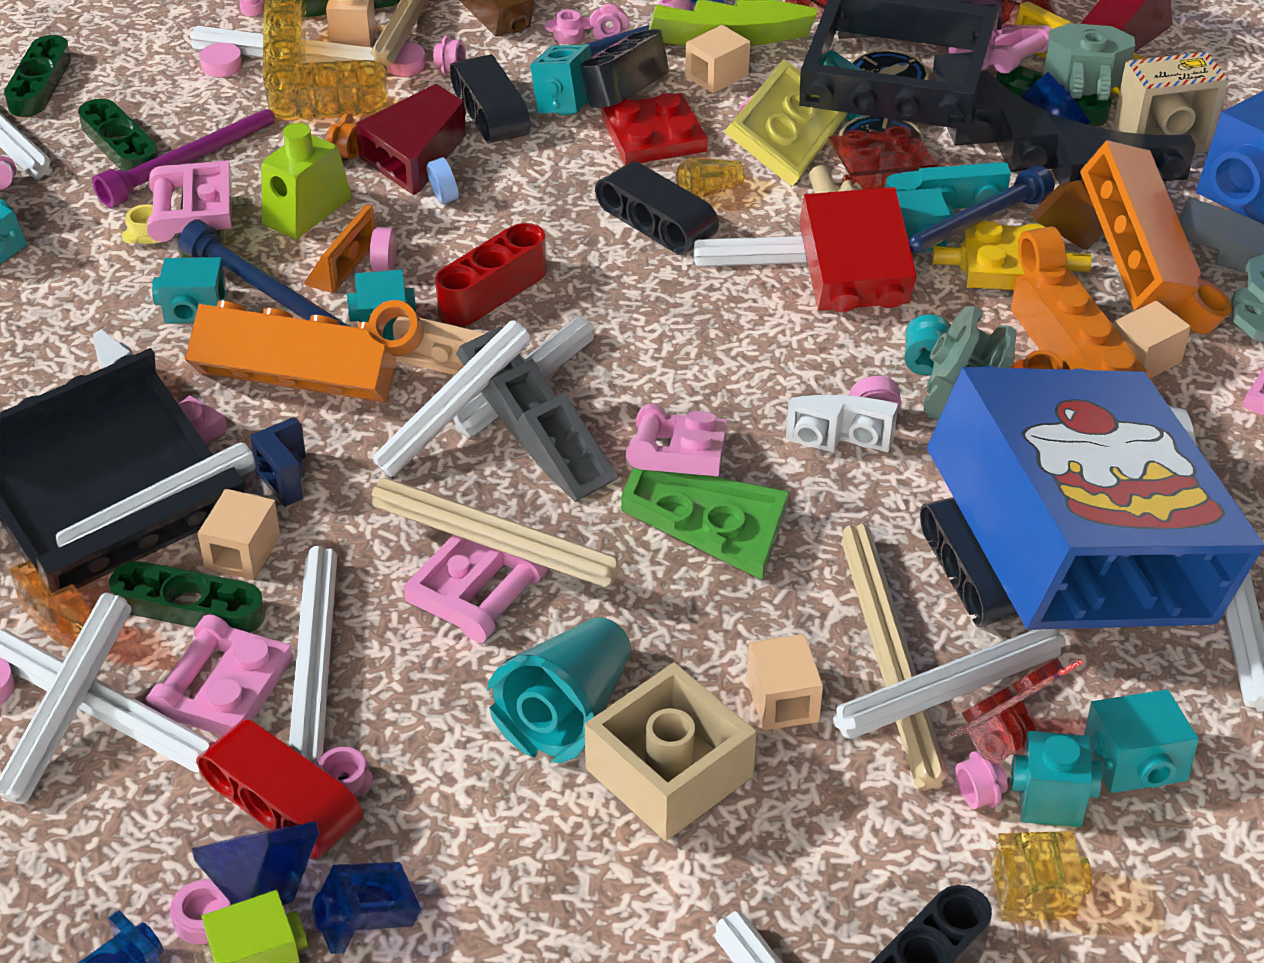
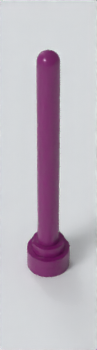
M264 109L126 172L121 169L117 171L108 169L92 178L95 194L100 202L109 208H113L126 202L128 195L133 193V188L148 182L150 173L154 168L187 164L272 125L275 121V114L269 109Z

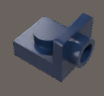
M292 417L250 435L253 456L255 458V471L284 507L303 499L301 478L305 477V468L301 460L306 457L302 424L296 417Z

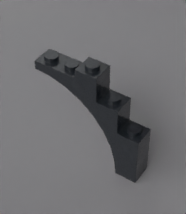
M973 52L935 55L932 81L963 85ZM988 70L970 131L947 127L954 146L996 142L1005 163H1008L1010 172L1024 171L1034 165H1040L1047 169H1052L1058 184L1083 180L1080 171L1106 140L1150 150L1157 168L1163 173V181L1188 179L1196 147L1191 135H1150L1120 132L1086 125L1055 115L1027 102L1003 86ZM963 111L962 116L951 115V117L964 119L965 112Z

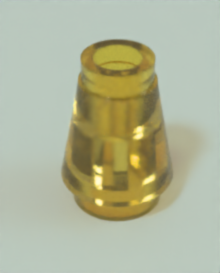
M689 157L686 162L680 163L676 170L677 185L701 199L736 186H741L745 177L743 165L739 160Z

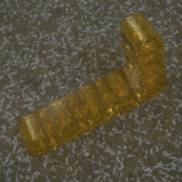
M264 0L263 84L268 109L274 112L276 119L342 118L344 113L351 114L352 117L371 116L389 107L387 74L385 67L381 63L374 60L306 63V0Z

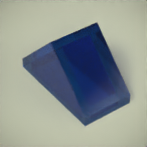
M317 821L243 835L192 848L193 858L232 905L275 890L278 891L282 905L290 904L295 900L319 835Z

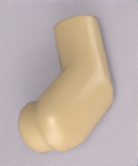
M824 165L814 167L809 173V179L815 193L863 190L862 186L857 182L852 185V180L844 181L841 187L835 185L829 168Z

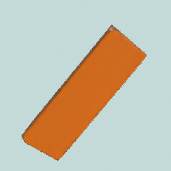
M366 204L324 252L304 282L306 286L330 293L336 292L368 254L372 233L376 229L372 205Z

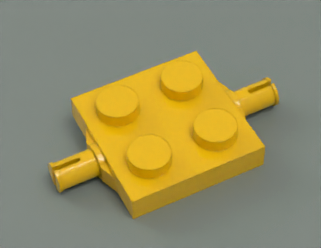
M992 221L980 222L963 231L960 247L934 245L932 249V265L959 266L966 277V288L1014 290L1016 276L1025 274L1018 257L1019 236L1024 231L1044 228L1045 226L1035 223L1024 226L1000 225ZM1066 253V270L1090 273L1092 264L1091 253Z

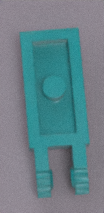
M1005 162L919 168V171L891 174L886 179L885 188L895 187L896 191L940 188L947 206L951 205L953 209H964L1009 188L1011 172L1008 163Z

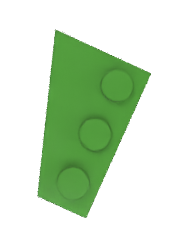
M633 467L621 495V511L763 580L787 508L788 492L708 475L640 470Z

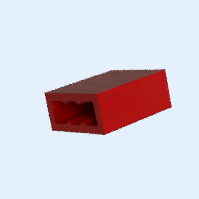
M896 188L804 194L799 225L818 311L835 310L837 312H847L854 308L871 306L894 308L901 304L910 303L917 274Z

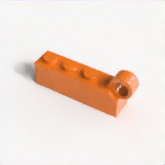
M1106 140L1082 168L1080 173L1134 311L1154 301H1158L1171 312H1176L1179 318L1191 326L1192 331L1204 335L1210 334L1231 313V303L1218 286L1207 280H1202L1200 277L1202 275L1150 150Z
M1049 226L1022 232L1018 239V257L1025 274L1016 276L1011 311L1038 349L1056 354L1062 360L1064 370L1081 368L1101 371L1146 372L1150 380H1152V376L1071 270H1066L1065 245L1059 231L1055 227Z
M400 300L383 302L374 309L369 322H359L357 328L339 325V321L323 315H311L310 320L293 318V315L289 312L276 308H264L263 313L246 311L244 306L234 302L218 301L217 306L198 305L185 360L200 374L386 403L397 360L395 356H405L416 350L422 342L424 328L413 308ZM395 317L410 319L409 329L403 337L397 340H386L383 338V329L388 321Z

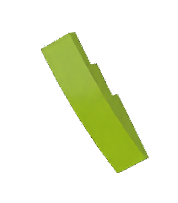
M697 0L694 11L656 4L649 30H661L664 43L686 46L687 41L723 25L749 40L750 46L772 44L808 37L817 16L818 8L778 0H736L735 5Z

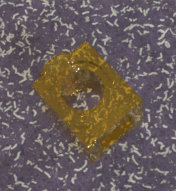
M1073 831L998 833L990 869L1001 921L1076 919L1082 895L1090 894L1092 875L1087 856H1079Z

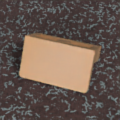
M398 317L393 324L394 340L400 339L407 333L410 326L409 318ZM420 318L424 328L422 342L412 353L405 356H396V361L456 375L464 367L456 355L460 345L486 333Z

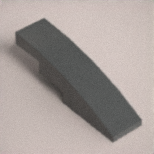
M1188 197L1178 218L1188 242L1218 249L1215 265L1246 273V265L1249 259L1264 254V224L1234 211Z
M498 327L460 345L456 355L465 366L503 327ZM518 354L496 377L491 378L488 385L481 391L518 442L540 468L574 502L618 479V475L565 392L556 396L533 359L524 362L520 354Z

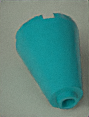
M595 617L504 661L489 679L487 689L489 691L493 688L495 703L489 709L493 721L503 736L522 753L533 758L538 750L553 756L552 763H563L576 758L585 749V723L606 709L631 656V643L626 632L610 619Z

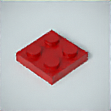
M664 93L657 97L634 101L624 100L618 104L601 108V119L625 165L633 161L645 163L707 152L708 138L682 93Z

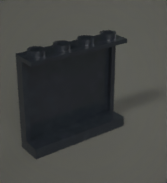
M152 348L135 355L123 356L107 367L88 375L76 376L65 385L39 396L27 397L17 405L0 412V521L50 601L102 578L126 563L142 559L198 532L224 490L229 489L245 493V484L237 470L232 467L66 545L58 547L56 534L59 531L213 456V454L156 373L155 353Z

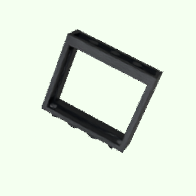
M828 0L801 67L799 106L970 131L995 45L999 8L945 0ZM841 14H843V15H850V17H849V18H843V17H841ZM836 31L973 50L963 85L824 65ZM963 111L965 112L964 119L951 117V115L962 116Z

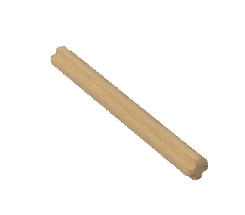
M860 524L856 527L848 525L843 529L844 537L841 542L885 687L916 676L917 673L871 530L865 524ZM928 709L896 721L915 785L922 791L932 788L937 790L943 788L947 782L948 770Z

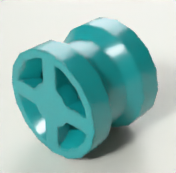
M922 315L910 321L906 327L905 342L907 345L905 346L904 360L907 367L913 373L932 375L934 361L930 359L931 351L941 335L948 333L951 324L945 318L938 315Z

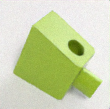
M304 123L287 125L283 129L285 145L266 157L261 165L262 224L295 240L352 198L339 149L335 144L312 135L310 127Z

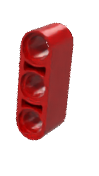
M533 223L515 224L438 271L435 277L439 319L444 324L457 327L470 325L540 281L547 272L545 231Z
M242 719L196 758L200 773L212 788L311 860L320 859L363 819L362 807L347 787L249 719Z

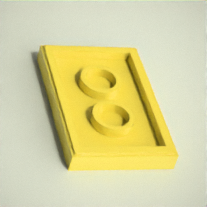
M783 59L730 123L724 133L786 183L793 186L848 113L799 106L800 71Z

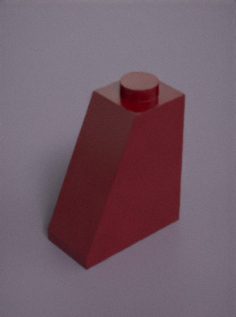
M1099 0L1080 24L1113 26L1134 36L1135 53L1173 25L1171 0Z
M434 84L355 123L359 158L412 195L419 193L429 182L426 170L428 162L442 157L447 159L466 136V109L464 101L440 85Z

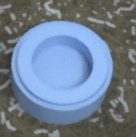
M442 157L428 162L426 166L427 175L438 201L444 205L458 200L459 193L456 181L446 159Z

